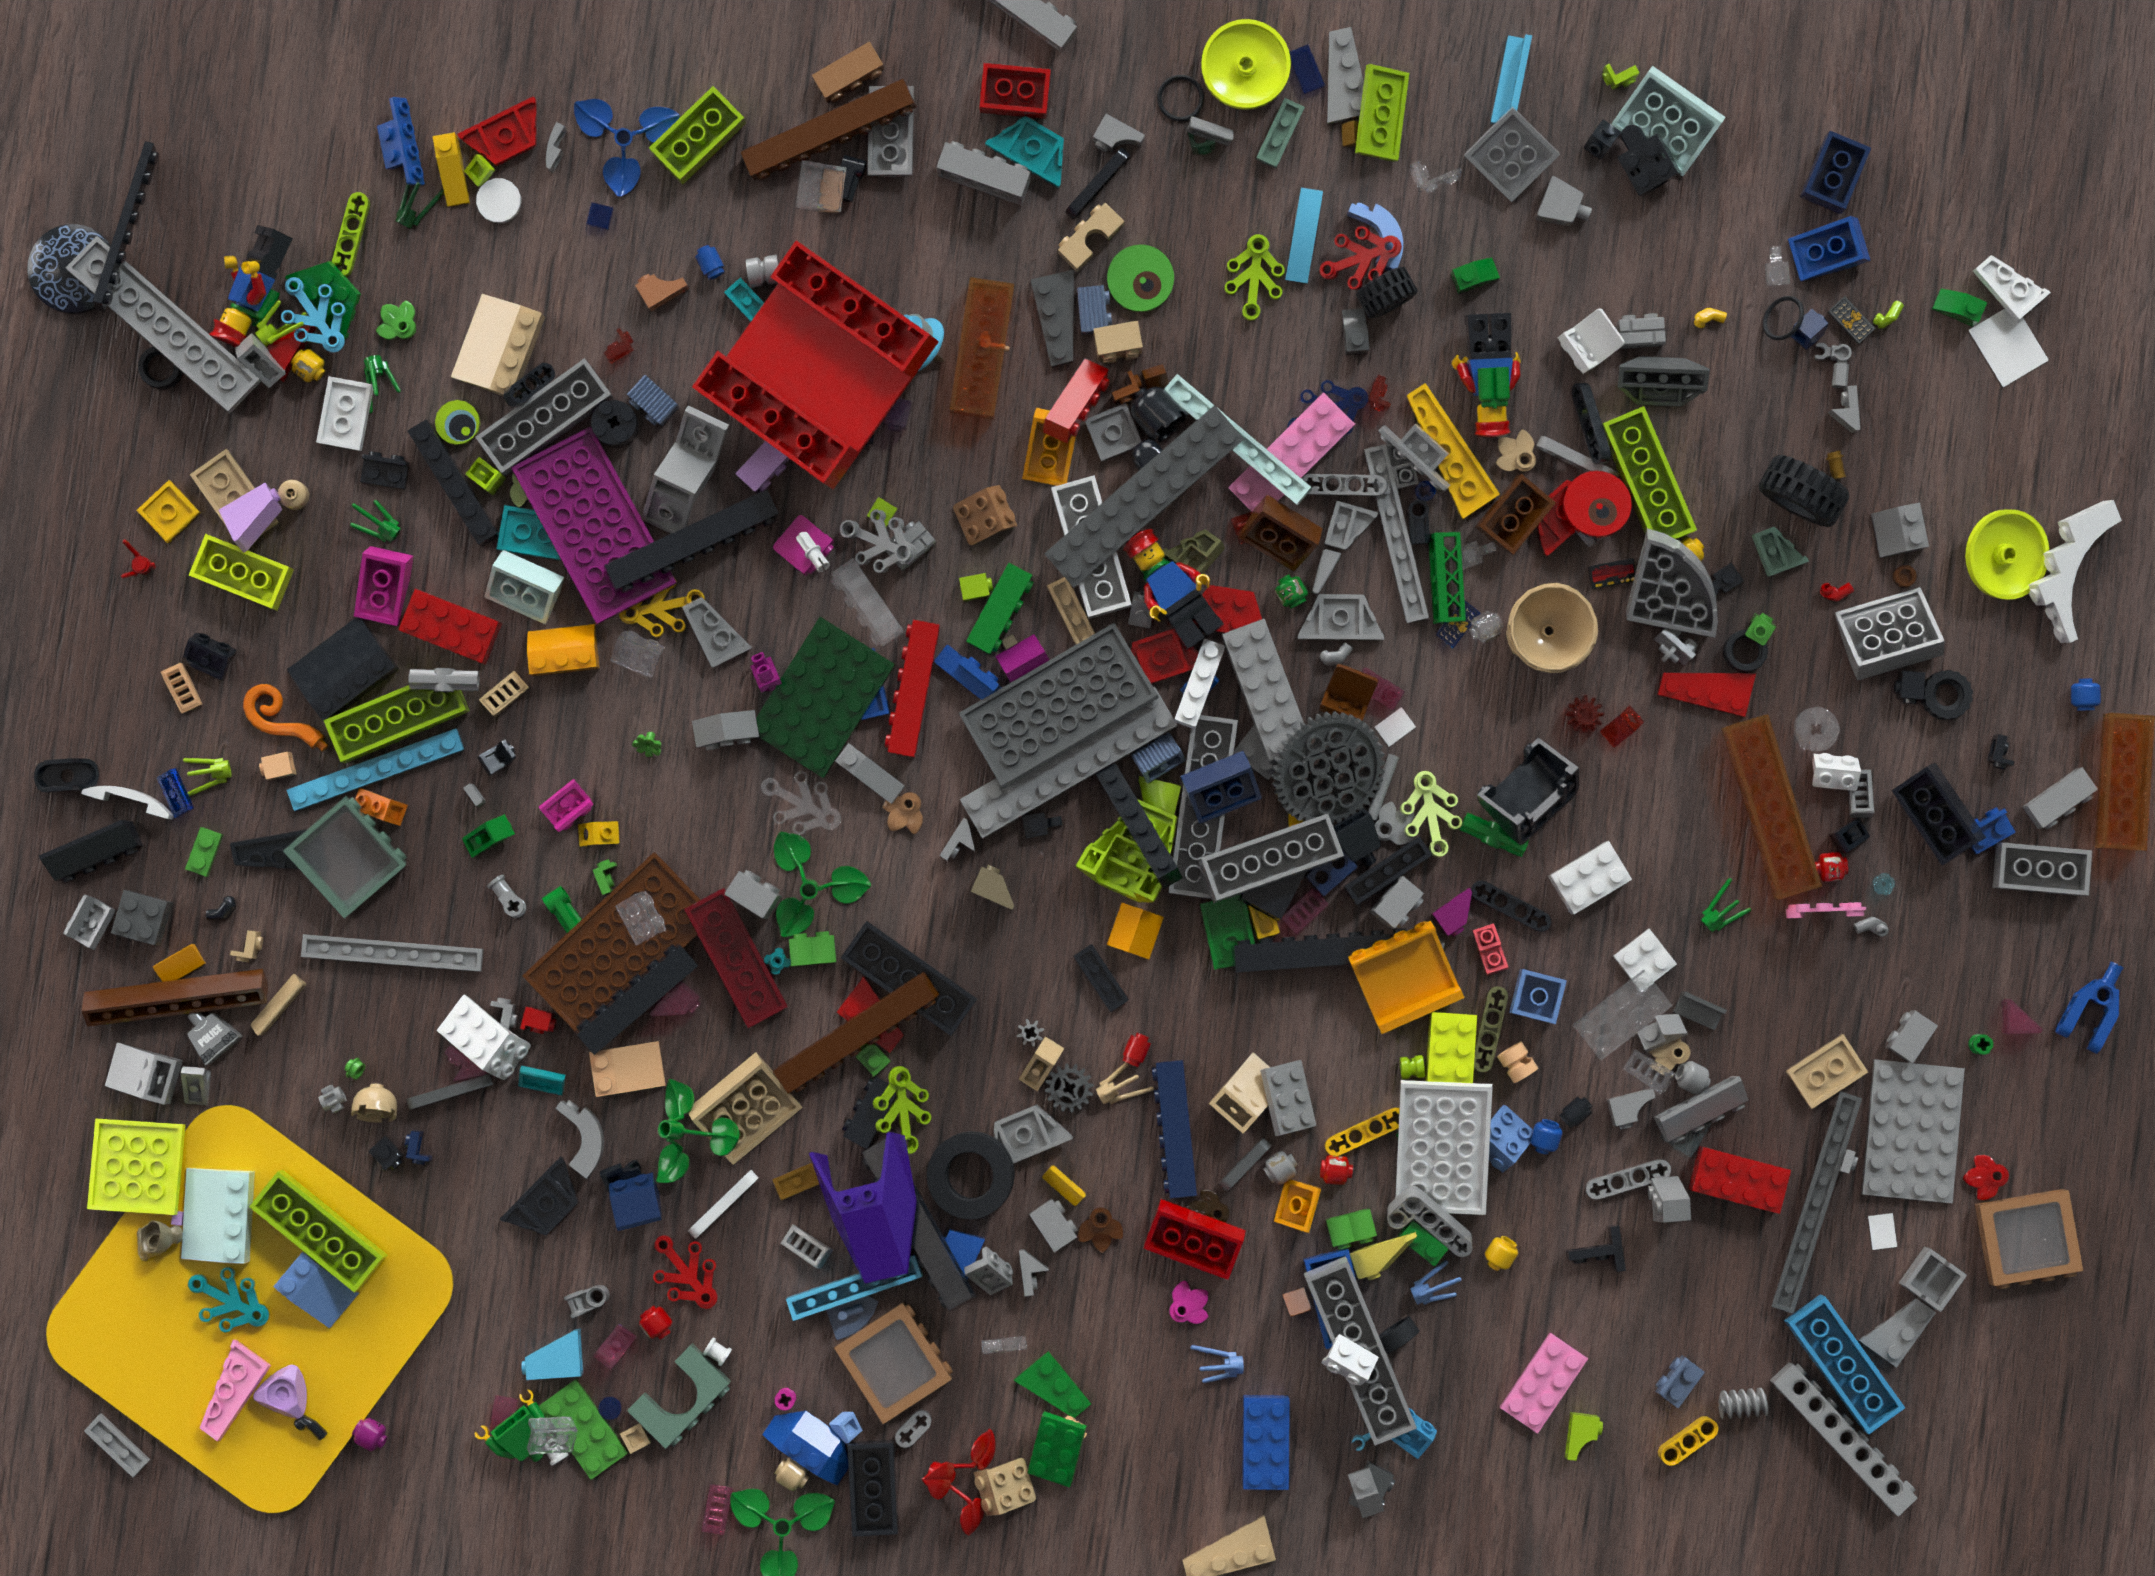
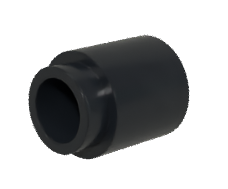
M1577 1096L1562 1109L1563 1112L1559 1116L1571 1129L1574 1126L1577 1127L1592 1114L1590 1109L1593 1106L1585 1097L1580 1099Z

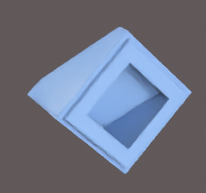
M842 1412L829 1423L834 1432L846 1444L863 1431L854 1412Z

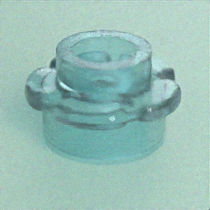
M1881 873L1879 876H1875L1873 879L1875 892L1878 894L1883 893L1884 895L1890 894L1895 887L1894 878L1890 877L1888 873Z

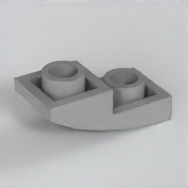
M1392 443L1390 445L1386 444L1397 489L1418 484L1416 470L1413 467L1414 463L1409 459H1403L1397 453L1398 449Z

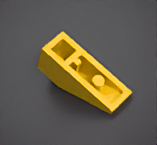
M455 132L432 136L447 206L451 207L470 203L458 136Z

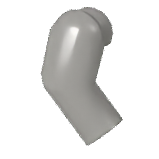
M1344 642L1337 652L1322 651L1320 660L1327 666L1342 664L1353 648Z

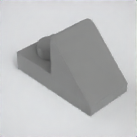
M1857 385L1847 386L1844 388V392H1841V404L1845 406V409H1832L1828 414L1848 431L1856 433L1860 430Z
M963 818L940 854L947 861L950 857L952 859L956 857L961 849L958 846L960 842L975 851L969 822L965 818Z
M1679 1014L1655 1016L1657 1022L1636 1030L1646 1053L1688 1035Z
M182 1067L181 1080L186 1104L208 1105L210 1070L198 1067Z
M1020 1249L1019 1255L1024 1295L1032 1296L1034 1295V1290L1038 1289L1036 1276H1032L1031 1273L1048 1271L1049 1268L1026 1250Z
M1370 1468L1348 1474L1362 1518L1383 1512L1384 1508Z

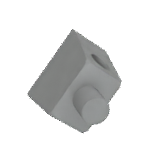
M1552 176L1535 219L1571 226L1575 217L1588 221L1592 208L1580 204L1583 197L1581 191Z

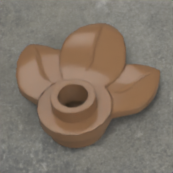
M913 792L905 793L902 796H898L892 804L887 800L885 801L883 808L890 812L887 821L890 831H896L905 826L913 834L920 830L923 816L920 812L921 799L917 794ZM908 799L913 803L911 808L906 805Z

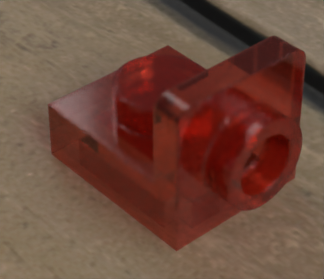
M618 328L616 331L623 341L620 343L616 341L607 347V351L604 352L611 364L634 350L631 346L634 341L628 331L623 333Z
M1377 375L1367 403L1372 404V409L1383 412L1384 409L1389 410L1391 403L1379 399L1380 396L1384 398L1388 385L1384 384L1386 377Z

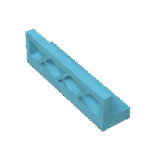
M1526 34L1524 38L1509 35L1507 37L1490 124H1495L1512 106L1516 110L1518 109L1532 35Z

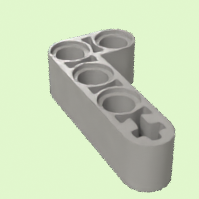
M1416 1186L1406 1188L1388 1205L1387 1221L1390 1227L1401 1229L1412 1219H1415L1455 1255L1466 1257L1472 1252L1471 1233L1420 1188ZM1414 1198V1199H1417L1418 1201H1416V1202H1410V1201H1408V1200ZM1395 1213H1400V1214H1402V1215L1397 1217V1216H1394L1393 1214H1395ZM1426 1213H1433L1434 1215H1433V1216H1426L1425 1214H1426ZM1443 1227H1449V1228H1451V1229H1449V1230H1442L1441 1228H1443Z

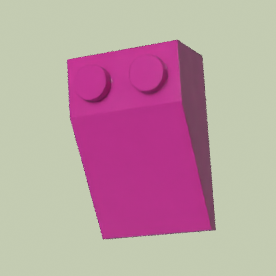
M370 546L362 553L354 617L398 626L411 577L413 555Z

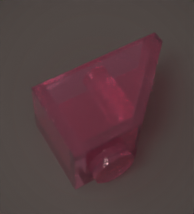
M681 980L663 997L650 1012V1015L655 1017L683 1015L688 1012L693 1014L701 1005L699 1002L701 996Z

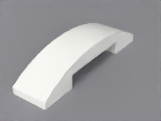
M96 786L83 789L81 793L105 801L109 800L111 793L147 803L146 813L172 820L174 817L171 811L158 800L136 790L117 786Z

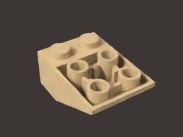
M1252 1053L1209 1102L1213 1108L1243 1134L1268 1106L1260 1070L1269 1068V1066L1255 1053Z

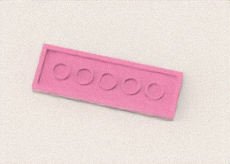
M1323 392L1267 450L1302 478L1355 423ZM1249 466L1228 487L1252 512L1266 494L1277 501L1285 495L1252 466Z

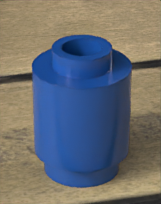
M706 245L697 250L698 254L695 258L704 276L712 280L725 273L723 269L724 264L715 247L710 248L709 245Z

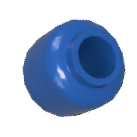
M2093 678L2079 679V683L2071 686V704L2077 707V710H2095V706L2101 704L2100 685L2093 683Z
M1542 1119V1122L1535 1124L1530 1142L1536 1147L1535 1151L1541 1154H1548L1558 1149L1563 1132L1557 1122Z

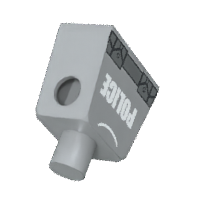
M201 1012L191 1013L187 1017L195 1026L187 1035L205 1065L212 1064L243 1037L216 1013H211L206 1018Z

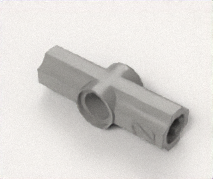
M434 668V670L410 669L409 689L434 690L435 692H454V690L478 691L479 671H455V669Z

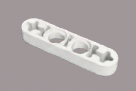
M750 1170L688 1232L696 1239L759 1177Z

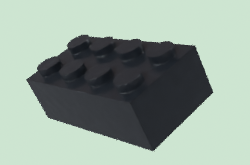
M1936 763L1925 767L1891 790L1942 866L1987 838Z
M894 1440L849 1442L848 1464L852 1537L898 1534L899 1521Z

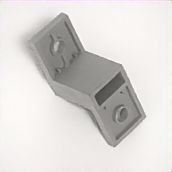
M691 406L686 408L676 442L653 476L641 517L643 521L671 534L687 527L693 504L716 469L729 424ZM700 431L704 432L706 436L700 434Z

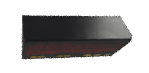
M1634 558L1589 566L1588 572L1591 588L1597 589L1633 582L1635 577Z

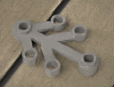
M875 509L871 512L870 519L875 523L879 536L861 529L859 524L853 520H845L840 525V533L843 537H858L876 545L864 552H858L855 555L856 563L867 565L870 559L887 550L894 554L884 560L878 559L874 562L873 568L877 573L887 572L890 566L898 562L901 564L912 563L916 558L917 551L912 543L906 541L902 530L904 521L897 517L889 520V528L894 531L897 544L893 543L884 523L886 518L885 512ZM877 513L880 514L879 520L876 519ZM896 520L898 521L897 528L894 527V523ZM908 549V556L906 557L905 551ZM862 555L865 556V560L863 562L861 561ZM882 562L883 568L880 570L879 564Z

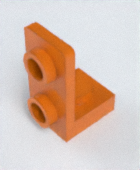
M362 788L358 789L355 800L361 805L359 810L362 813L401 826L407 804Z

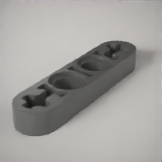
M490 1074L408 1098L406 1099L409 1110L493 1085Z

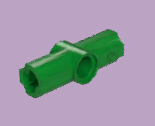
M1466 813L1459 829L1480 839L1484 844L1496 849L1501 848L1519 857L1523 856L1529 842L1528 840L1524 844L1519 845L1509 837L1498 823L1488 822L1470 813Z

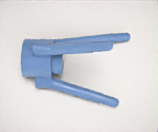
M1447 1260L1414 1282L1415 1286L1410 1289L1417 1305L1420 1303L1425 1305L1433 1301L1457 1296L1455 1292L1433 1296L1432 1293L1462 1280L1460 1277L1432 1288L1429 1287L1428 1283L1423 1285L1424 1282L1448 1264Z
M1195 1345L1190 1346L1192 1350L1228 1357V1359H1224V1365L1203 1366L1199 1368L1200 1371L1224 1370V1372H1228L1202 1380L1203 1383L1237 1377V1374H1243V1356H1236V1352H1225Z

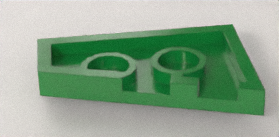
M1049 1351L1014 1379L1018 1384L1073 1418L1091 1405L1088 1398Z

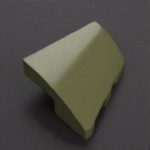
M1204 529L1196 533L1192 538L1181 540L1180 545L1169 550L1167 548L1163 549L1165 557L1171 562H1181L1204 574L1225 547L1220 539Z

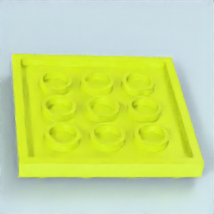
M95 1119L87 1209L177 1215L185 1124Z

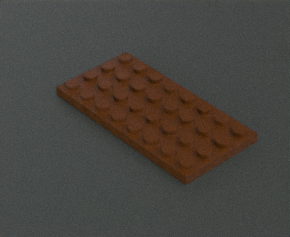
M653 852L522 976L574 1031H577L576 1026L585 1018L591 1019L595 1015L594 1010L603 1003L607 1005L612 1001L611 996L617 990L626 989L630 985L628 982L636 974L641 976L647 971L645 967L654 959L658 961L664 956L663 951L672 944L674 946L680 944L685 948L697 936L684 908L696 903L700 899Z

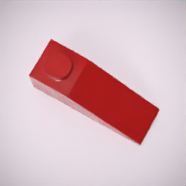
M303 325L299 328L305 329L308 333H314L317 327ZM296 330L281 337L267 347L272 357L285 370V375L279 379L283 382L292 369L291 360L308 343V341L300 343L295 339L294 333ZM305 332L298 333V339L305 337Z

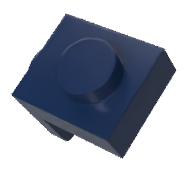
M412 1130L410 1134H407L405 1140V1147L408 1148L406 1158H411L412 1163L425 1165L426 1161H432V1156L420 1154L424 1131Z

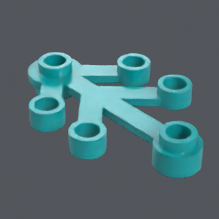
M226 1267L220 1272V1277L226 1282L229 1294L209 1285L207 1278L202 1274L194 1275L189 1279L188 1287L192 1292H204L225 1303L214 1308L202 1309L199 1312V1318L203 1322H208L213 1317L234 1310H238L245 1315L234 1319H222L219 1323L221 1331L229 1332L234 1327L246 1323L258 1327L268 1321L269 1311L266 1306L259 1304L254 1288L255 1281L252 1278H245L240 1283L241 1289L247 1293L249 1305L241 1301L234 1278L235 1271L231 1267ZM226 1270L231 1272L230 1278L224 1276ZM195 1280L200 1281L201 1286L199 1288L194 1287L193 1283ZM246 1280L251 1282L250 1289L244 1286ZM205 1310L210 1313L209 1319L203 1316ZM255 1311L260 1312V1319L254 1318L253 1314ZM224 1321L230 1323L229 1329L223 1327Z

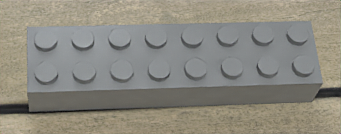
M1200 715L1196 729L1191 728L1184 774L1233 755L1238 720ZM1184 785L1173 860L1183 879L1170 885L1168 893L1212 899L1198 861L1202 857L1220 851L1225 814L1199 824Z
M1346 1256L1304 1273L1332 1344L1336 1336L1340 1334L1379 1357L1368 1381L1361 1386L1349 1383L1374 1445L1417 1429Z

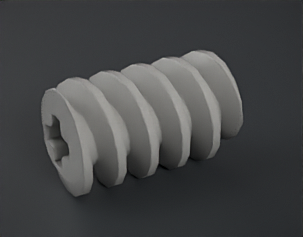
M1749 1388L1747 1393L1743 1389H1739L1738 1393L1735 1390H1730L1729 1394L1725 1390L1720 1392L1718 1405L1721 1419H1723L1724 1413H1727L1729 1419H1732L1733 1412H1736L1737 1417L1741 1418L1742 1411H1745L1747 1418L1750 1417L1751 1411H1754L1756 1417H1759L1760 1410H1763L1764 1415L1768 1416L1767 1397L1762 1388H1757L1756 1392Z

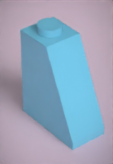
M575 1329L526 1356L525 1361H522V1374L526 1375V1380L582 1376L581 1329Z

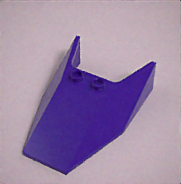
M893 1132L886 1134L882 1172L878 1182L839 1192L835 1191L832 1185L828 1156L810 1152L809 1156L832 1221L864 1283L868 1284L908 1274L917 1201L905 1135Z

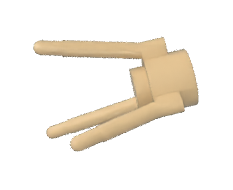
M1125 1062L1107 1079L1100 1082L1101 1086L1096 1088V1091L1103 1104L1110 1102L1112 1105L1117 1101L1151 1092L1154 1088H1144L1116 1096L1119 1094V1089L1139 1078L1138 1075H1135L1116 1086L1113 1082L1110 1083L1128 1066V1063Z

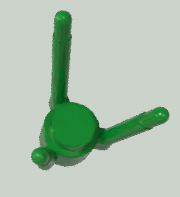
M380 355L369 356L364 359L366 383L371 384L372 381L375 396L379 395L376 377L382 376L383 371L387 374L397 393L401 392L388 367L387 361L382 362ZM371 399V405H370L369 413H372V412H373V406H372V405H373V402H372V399Z
M374 500L373 503L389 522L386 520L383 522L379 521L353 503L352 507L379 526L377 531L380 533L355 523H351V527L379 538L384 543L386 541L392 543L401 531V528L398 526L399 522L393 519L377 500Z
M1728 878L1708 908L1702 912L1704 917L1701 921L1712 933L1715 930L1720 931L1724 926L1751 912V908H1747L1723 921L1724 916L1739 904V900H1735L1720 913L1716 909L1712 912L1732 882V878Z

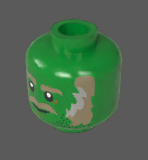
M1290 574L1278 580L1279 585L1275 588V593L1282 606L1293 609L1307 601L1305 597L1308 595V591L1300 577L1295 576L1291 578Z

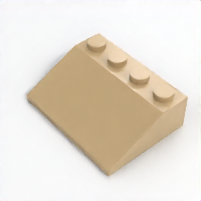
M482 294L451 378L504 397V391L523 377L545 316L541 312Z
M755 1052L697 1100L688 1114L702 1132L712 1133V1124L718 1118H728L736 1123L740 1133L739 1141L733 1151L725 1155L734 1165L803 1107L791 1092L789 1094L786 1092L772 1069Z

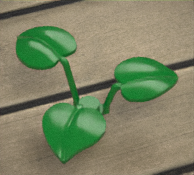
M781 831L774 842L776 862L786 871H791L798 866L803 882L800 887L802 900L799 901L795 897L786 898L779 903L776 910V919L781 936L789 937L803 932L811 925L814 919V909L810 905L804 904L806 899L811 900L816 897L818 891L833 886L832 894L836 900L841 903H852L858 900L871 887V882L863 872L851 866H840L834 869L832 872L833 882L821 886L815 880L806 879L801 863L808 861L810 858L811 847L809 842L800 835Z
M668 1079L665 1095V1110L669 1119L663 1120L658 1126L660 1137L666 1138L667 1142L672 1143L663 1148L659 1157L656 1180L659 1183H672L678 1181L686 1174L689 1167V1157L682 1153L683 1147L675 1141L683 1137L684 1134L712 1137L710 1148L714 1154L719 1156L731 1153L740 1137L738 1126L728 1118H718L712 1124V1133L687 1130L680 1122H677L684 1119V1114L692 1110L694 1093L688 1085L674 1079Z
M746 1489L733 1492L730 1496L732 1511L742 1525L757 1527L761 1522V1518L773 1524V1531L779 1536V1550H770L761 1558L760 1570L763 1576H795L798 1560L794 1552L783 1551L784 1536L790 1533L791 1525L799 1520L802 1527L806 1530L817 1531L822 1529L828 1523L835 1504L834 1499L827 1495L808 1493L799 1497L794 1503L793 1508L798 1515L790 1521L785 1518L775 1521L765 1515L770 1503L763 1491L759 1489Z

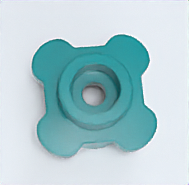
M776 948L774 953L766 955L764 958V962L769 964L773 974H779L780 970L791 965V960L786 958L782 948Z

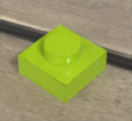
M476 155L464 170L478 187H481L495 171L482 155Z
M878 497L867 517L870 518L871 512L875 509L884 511L886 515L884 523L887 528L889 520L894 517L898 509ZM877 513L876 519L879 520L880 514Z

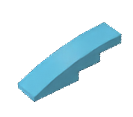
M1301 187L1285 280L1308 283L1323 191Z

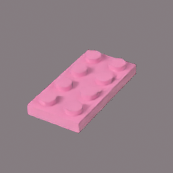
M1549 1333L1500 1405V1408L1538 1434L1588 1358L1552 1333Z

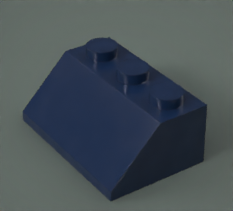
M1244 751L1180 776L1199 824L1262 799L1252 768Z

